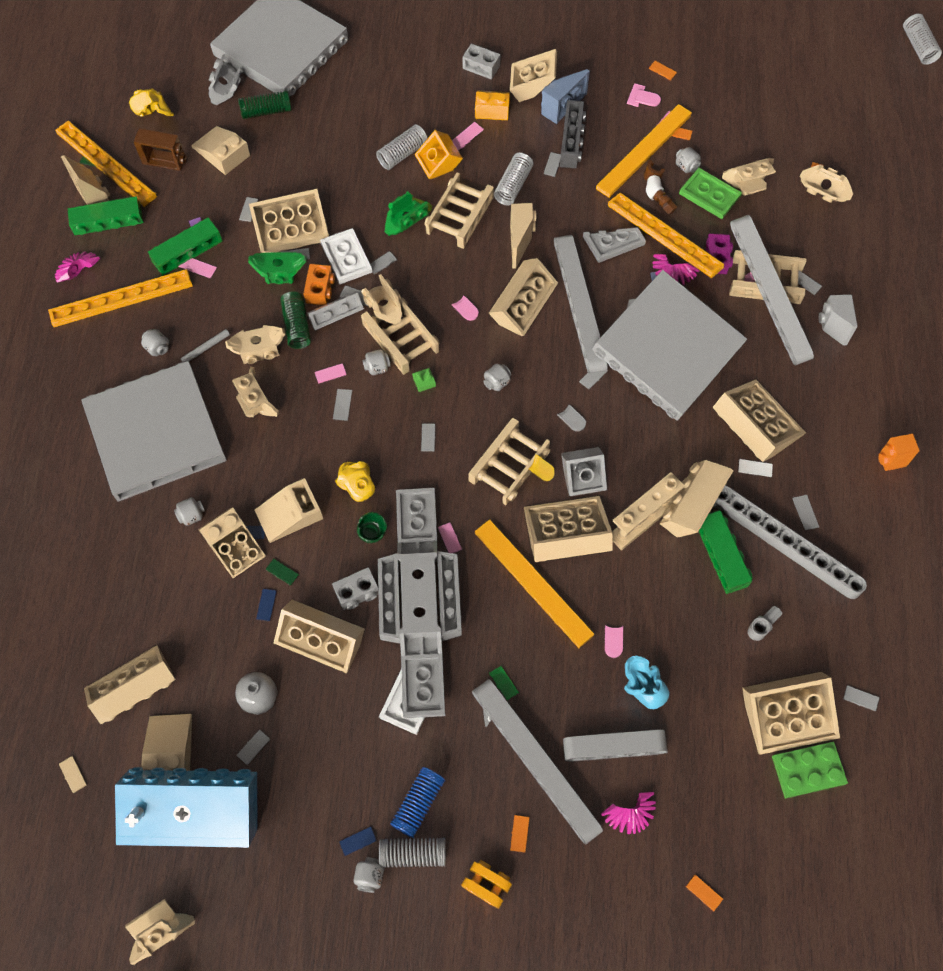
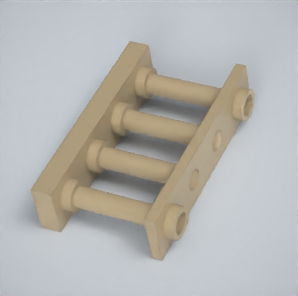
M456 173L454 178L449 180L448 188L431 216H428L425 220L426 234L430 235L433 228L456 236L457 246L464 249L494 198V187L487 185L485 190H476L461 184L460 173ZM456 190H460L478 197L479 200L477 203L472 204L453 195ZM451 202L471 210V213L465 217L446 209V207ZM441 215L463 223L462 229H455L438 222Z
M735 250L733 263L738 264L737 280H733L729 296L763 300L756 282L744 281L745 265H747L742 251ZM768 254L779 279L781 269L791 270V287L783 286L790 303L801 304L805 296V288L798 287L799 271L802 272L806 259Z
M402 297L399 299L402 314L405 317L401 319V323L395 326L393 324L386 329H381L378 325L383 320L376 316L371 317L368 312L363 313L361 319L363 326L384 352H387L389 358L404 375L409 372L410 360L429 348L436 354L439 353L440 343L435 335H431L410 310L406 300ZM409 322L415 328V330L396 342H392L389 339L390 334ZM419 335L426 341L406 355H402L399 351L400 347Z
M514 418L509 421L468 473L469 482L475 485L478 480H483L503 493L504 505H507L509 501L512 502L516 498L517 490L530 475L531 471L528 468L535 459V455L530 460L508 446L511 438H516L536 451V455L543 459L550 453L549 440H546L542 446L519 432V421ZM500 452H505L526 467L519 474L497 460V456ZM489 466L496 467L515 480L510 488L486 474Z
M670 472L613 519V522L618 527L612 531V541L622 551L662 517L664 511L671 506L673 496L682 490L685 485Z

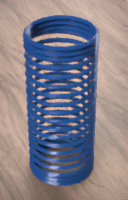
M422 767L418 774L419 777H416V780H414L415 784H412L413 787H410L409 794H406L407 797H405V801L401 804L402 808H399L395 815L396 818H393V821L390 823L391 826L411 838H414L418 831L415 827L420 828L416 823L421 825V822L417 819L424 821L420 816L425 818L424 814H427L425 810L429 811L428 807H431L429 803L433 804L431 800H435L434 797H437L435 793H439L437 790H441L440 787H443L445 782L442 776L426 767ZM402 815L407 816L408 818H410V819L413 820L414 822L410 821L409 819L405 818V817L402 816ZM400 818L406 820L407 822H409V823L412 824L413 826H411V825H409L408 823L404 822V821L401 820Z

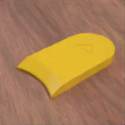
M535 454L534 462L528 469L542 480L550 481L554 477L553 466Z

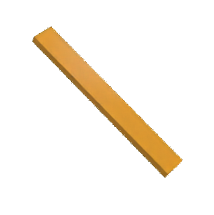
M678 104L596 185V189L610 198L691 117L692 112Z
M70 121L65 122L56 129L60 137L92 162L131 197L137 196L139 203L143 207L157 197L155 192Z
M622 193L617 194L608 202V206L710 278H713L724 268V264Z
M185 269L52 308L48 311L53 327H57L193 286L188 270Z
M488 520L475 531L478 538L578 648L594 636V633L491 520Z

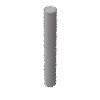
M226 329L180 358L181 361H191L230 335Z

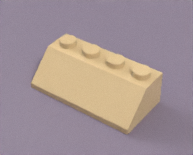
M538 258L524 260L489 314L500 326L520 336H524L558 282Z
M707 460L694 463L689 470L690 474L682 481L685 487L673 496L672 504L664 511L660 524L676 537L698 533L733 472L731 468Z
M291 600L281 610L274 644L347 673L360 647L364 628Z
M156 645L85 687L87 705L99 723L103 724L113 720L124 710H130L139 701L150 698L159 689L168 687L175 678L161 650Z

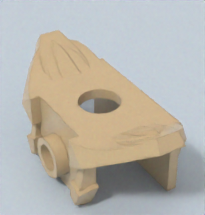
M766 158L728 169L723 172L722 179L733 187L740 189L744 196L766 190L765 176L776 172L772 166L774 159Z
M817 165L802 171L800 175L801 182L808 188L806 190L808 193L815 196L817 193L823 195L822 199L830 203L832 200L844 202L850 200L853 196L847 177L842 174L840 176L837 175L838 171L832 168L826 170L823 165ZM829 179L832 185L829 189L821 187L823 180Z
M380 274L378 276L382 286L374 287L369 291L364 288L361 293L369 308L372 307L374 309V314L377 318L396 326L401 323L402 308L399 302L401 297L396 289H392L393 287L389 279H384ZM381 300L388 301L384 306L378 305Z
M263 325V328L246 332L242 330L225 342L226 348L230 349L233 353L240 354L244 364H253L263 359L270 360L279 356L277 345L280 344L285 336L284 328Z
M250 366L249 374L232 380L239 392L236 399L247 417H254L258 413L266 416H278L279 410L268 402L255 379L254 367Z
M164 899L126 924V929L136 940L129 958L130 964L135 965L142 959L152 956L151 953L173 939L174 941L182 932L195 924L194 917L187 914H176Z

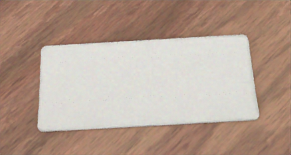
M740 459L738 472L772 477L773 464Z

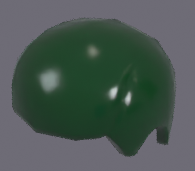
M368 512L362 515L357 525L358 537L366 543H377L382 540L387 529L384 517L377 512Z

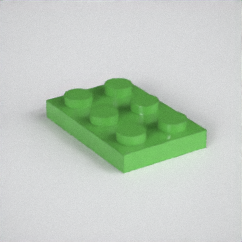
M698 168L680 189L679 194L723 219L739 200L742 192Z
M834 742L772 756L785 799L848 784Z

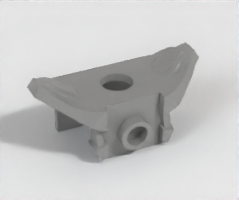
M224 54L220 60L216 59L213 66L215 72L212 71L209 77V81H211L208 88L209 97L214 105H218L233 96L241 80L239 76L243 71L240 68L236 71L231 64L223 62ZM220 77L227 80L226 85L219 82Z

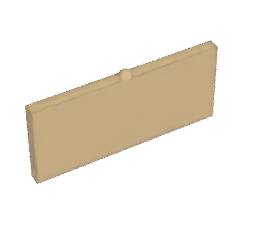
M73 756L59 763L65 780H67L73 793L87 785Z

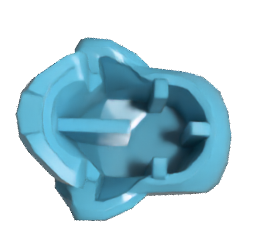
M632 656L626 661L625 675L629 681L624 687L625 691L630 695H634L648 709H657L663 706L669 699V690L660 678L659 668L656 665L649 667V661L640 656Z

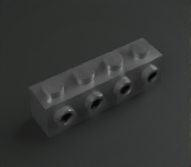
M567 100L560 167L577 168V161L581 162L582 151H579V148H582L583 138H580V135H584L585 126L581 123L585 122L586 111H583L584 102Z

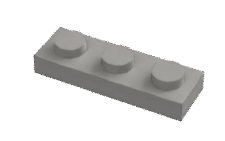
M354 292L307 312L313 329L317 330L364 308L358 293Z

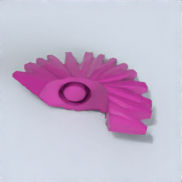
M78 252L76 255L75 253L73 256L70 255V258H66V260L62 261L63 264L58 266L59 269L55 273L56 282L73 279L81 272L82 268H85V266L88 268L92 267L100 258L95 257L96 255L92 252L88 254L83 252L81 255Z
M654 254L653 256L659 260L653 261V268L661 269L655 273L656 276L664 270L677 282L679 278L682 285H685L684 278L690 282V279L693 280V277L697 276L695 272L700 271L690 263L670 265L668 264L666 254Z
M654 792L639 793L637 806L634 808H621L612 804L601 815H608L605 822L608 823L610 821L609 826L613 825V829H616L620 824L621 833L625 825L627 827V834H631V832L636 834V828L638 832H641V828L645 830L644 824L647 827L649 826L644 817L650 819L654 817L646 812L656 808L651 806L656 804L655 801H646L654 795Z

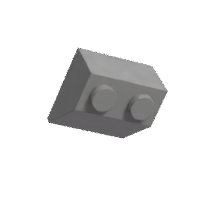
M830 295L827 302L824 303L823 310L819 313L818 319L819 323L822 324V330L842 345L848 344L857 328L852 295Z
M599 447L562 453L563 471L569 496L607 490L604 454Z

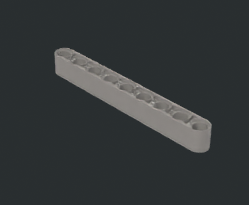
M745 215L731 221L732 232L792 363L798 365L813 359L814 355L751 217Z
M572 235L555 237V251L587 372L590 374L607 371V362L597 357L592 350L600 339V334L574 238Z
M724 486L720 495H723L725 499L718 497L713 505L714 507L844 596L856 599L865 591L867 584L861 576L728 486ZM734 505L739 506L741 510L735 509ZM750 516L755 517L758 521L751 520ZM766 528L773 529L774 533L769 532ZM783 539L789 540L791 544L785 543ZM800 550L805 551L807 556L801 554ZM817 561L823 563L824 567L819 566ZM834 573L839 574L841 579L836 578ZM851 584L855 585L858 588V591L854 590Z
M488 679L475 688L472 693L581 841L586 845L602 833L603 829L492 681Z

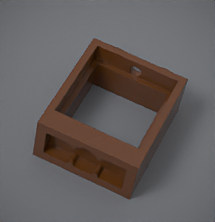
M138 129L133 142L142 164L181 171L182 166L186 163V155L178 135ZM152 147L168 149L171 152L155 150Z

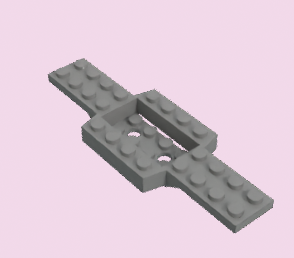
M435 488L396 490L397 554L378 559L379 635L381 640L400 643L403 718L445 716L442 641L462 635L457 554L440 552L437 549ZM435 562H438L441 628L437 624ZM399 564H401L402 628L400 620ZM415 570H422L424 572V576L421 579H415L412 574ZM422 607L426 612L424 616L416 617L414 610Z

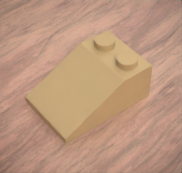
M554 49L512 63L510 91L519 102L534 98L556 78L557 50Z
M218 126L192 144L193 149L224 175L228 174L250 156L246 141L236 133Z
M61 156L78 192L87 205L109 201L108 196L110 194L105 186L101 187L102 182L98 175L94 176L90 169L67 156Z
M532 203L511 204L512 268L517 267L532 239V232H535L536 210H533Z
M192 714L149 717L142 752L141 768L143 770L164 768V770L173 771L176 768H185L186 771H190Z

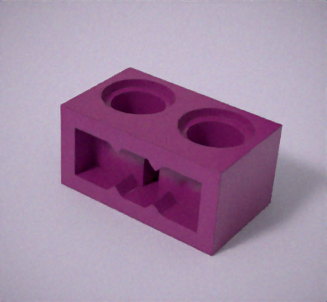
M708 234L706 252L724 264V268L718 274H727L728 269L732 268L733 257H730L733 242H730V235Z

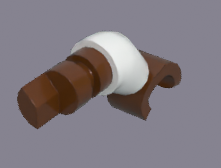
M650 160L643 174L644 179L647 181L646 193L651 200L659 202V205L668 214H672L677 209V206L663 191L664 188L661 186V178L665 169L661 168L660 171H655L652 169L654 163Z

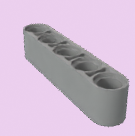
M665 730L574 736L563 739L565 761L658 755L668 752Z

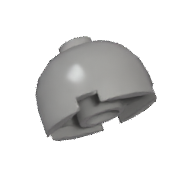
M261 672L246 674L236 685L235 691L236 700L244 711L256 715L271 709L275 704L274 702L278 694L276 684L271 677Z

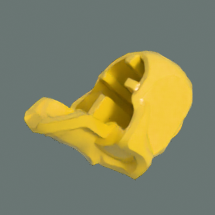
M153 88L140 89L135 91L134 95L130 98V108L138 116L151 115L155 110L166 116H174V113L171 112L161 95V91L157 92Z
M361 461L357 463L345 462L340 466L338 478H336L335 482L340 488L347 490L354 501H365L375 493V486L370 478V468L367 463Z

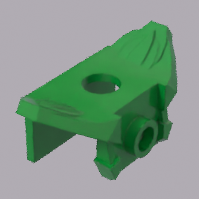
M407 191L406 194L397 197L394 202L389 203L388 207L390 210L387 213L384 232L388 236L402 233L426 217L433 206L427 201L412 198L413 195Z
M296 252L256 253L249 256L248 263L262 277H265L267 284H292L293 276L306 263L307 256Z

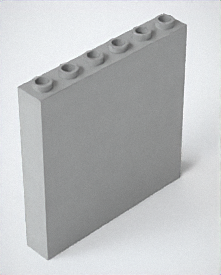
M257 0L210 44L213 55L220 59L224 54V62L231 64L235 69H242L243 74L269 90L276 92V94L277 91L279 94L282 91L283 94V90H288L290 97L342 45L346 44L348 35L346 27L300 0Z
M662 270L603 334L592 350L597 357L604 359L613 370L622 374L626 381L634 384L639 392L646 394L652 399L656 406H660L665 410L669 417L678 420L744 344L747 338Z
M189 361L178 363L176 366L161 369L151 375H144L137 380L125 382L123 385L108 388L101 393L92 394L87 398L81 399L112 495L118 502L227 461Z

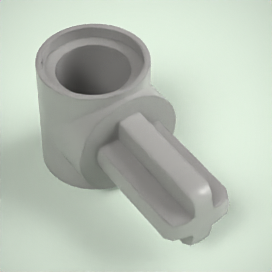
M773 606L764 616H758L748 627L749 637L755 641L762 640L773 629L772 624L782 615L780 609ZM754 626H760L763 633L757 632Z

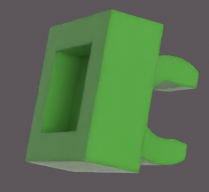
M430 368L412 373L418 392L436 387Z

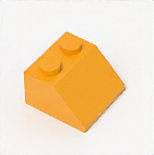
M478 90L476 92L475 118L508 120L510 92Z
M437 130L430 135L415 153L429 179L453 171L463 159L450 136Z

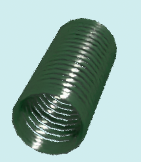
M283 90V94L282 91H280V94L277 91V95L276 92H274V95L273 93L271 95L266 93V100L264 94L263 100L261 94L260 100L258 95L257 100L254 95V101L252 96L251 101L249 96L248 101L247 97H245L246 106L244 98H239L243 120L252 118V115L255 118V114L256 117H258V114L260 117L261 114L262 116L264 114L267 115V113L268 115L270 113L271 115L273 113L276 114V112L278 114L279 112L281 113V109L283 113L284 109L285 112L292 111L288 90Z
M287 292L281 296L280 301L288 346L294 349L305 348L311 343L304 298L299 292ZM308 338L307 340L302 341V342H292V341H291V340H293V341H301V340H304V339Z

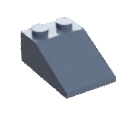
M586 69L554 80L548 86H545L542 91L541 114L557 124L566 114L567 100L581 101L587 95L590 71Z

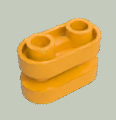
M482 860L479 863L474 861L470 870L475 875L472 880L465 877L461 886L499 909L503 900L498 896L501 890L508 893L512 886L509 882L510 877L500 871L498 874L490 870L491 866ZM482 878L494 885L491 892L479 885Z

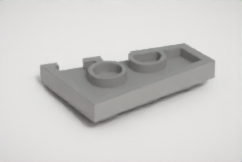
M638 228L617 229L616 232L599 231V233L595 234L583 232V238L598 263L641 247L646 243Z

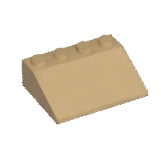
M317 189L249 204L261 253L282 252L321 243V239L329 237Z
M757 380L725 392L713 406L718 415L725 420L730 428L742 439L743 443L762 462L774 457L806 433Z
M600 496L524 507L535 562L612 551V530Z
M823 672L742 688L745 708L759 754L840 738L831 677Z

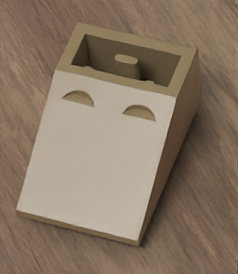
M305 478L286 486L255 509L269 543L323 519L320 508Z
M229 508L198 529L232 578H235L266 556L233 508Z

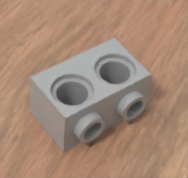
M470 44L463 55V69L491 80L500 67V54L474 44Z
M369 567L332 583L343 610L354 609L359 603L365 600L367 602L371 601L379 595L377 584ZM365 583L371 585L366 590L361 589V586ZM345 592H352L349 598L342 597Z

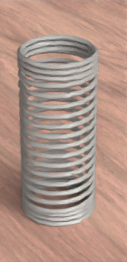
M914 14L906 19L903 28L921 63L931 64L941 56L942 50L923 15ZM911 20H913L912 22H914V23L911 25V26H913V27H912V28H910V27L908 28L907 24H908Z
M414 125L376 152L380 164L385 169L390 170L399 164L401 160L417 151L428 139L425 131L419 125Z
M516 153L513 156L494 192V197L499 203L503 205L514 203L533 167V161L528 155Z
M437 837L436 855L435 838L432 839V854L431 838H429L428 853L427 838H425L424 851L423 838H421V854L419 838H417V857L414 838L413 859L410 838L409 861L407 838L405 839V861L403 838L401 839V861L399 838L397 860L396 839H394L393 860L392 839H390L389 859L388 839H380L379 865L382 867H394V865L402 867V864L404 867H406V864L408 867H410V864L412 867L414 864L415 867L418 865L419 867L422 865L423 867L425 865L433 867V864L436 867L437 863L439 867L446 866L445 838Z

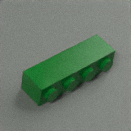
M137 196L67 208L69 226L74 235H84L86 233L101 232L103 230L118 229L143 223L142 209Z
M206 218L173 238H169L159 246L152 248V250L148 251L152 263L161 275L164 276L183 263L221 243L222 239L215 225L209 218Z
M721 511L708 514L698 532L725 593L729 594L747 588L752 582V573L744 564L743 553L738 550L736 538L729 531L727 518L722 515Z

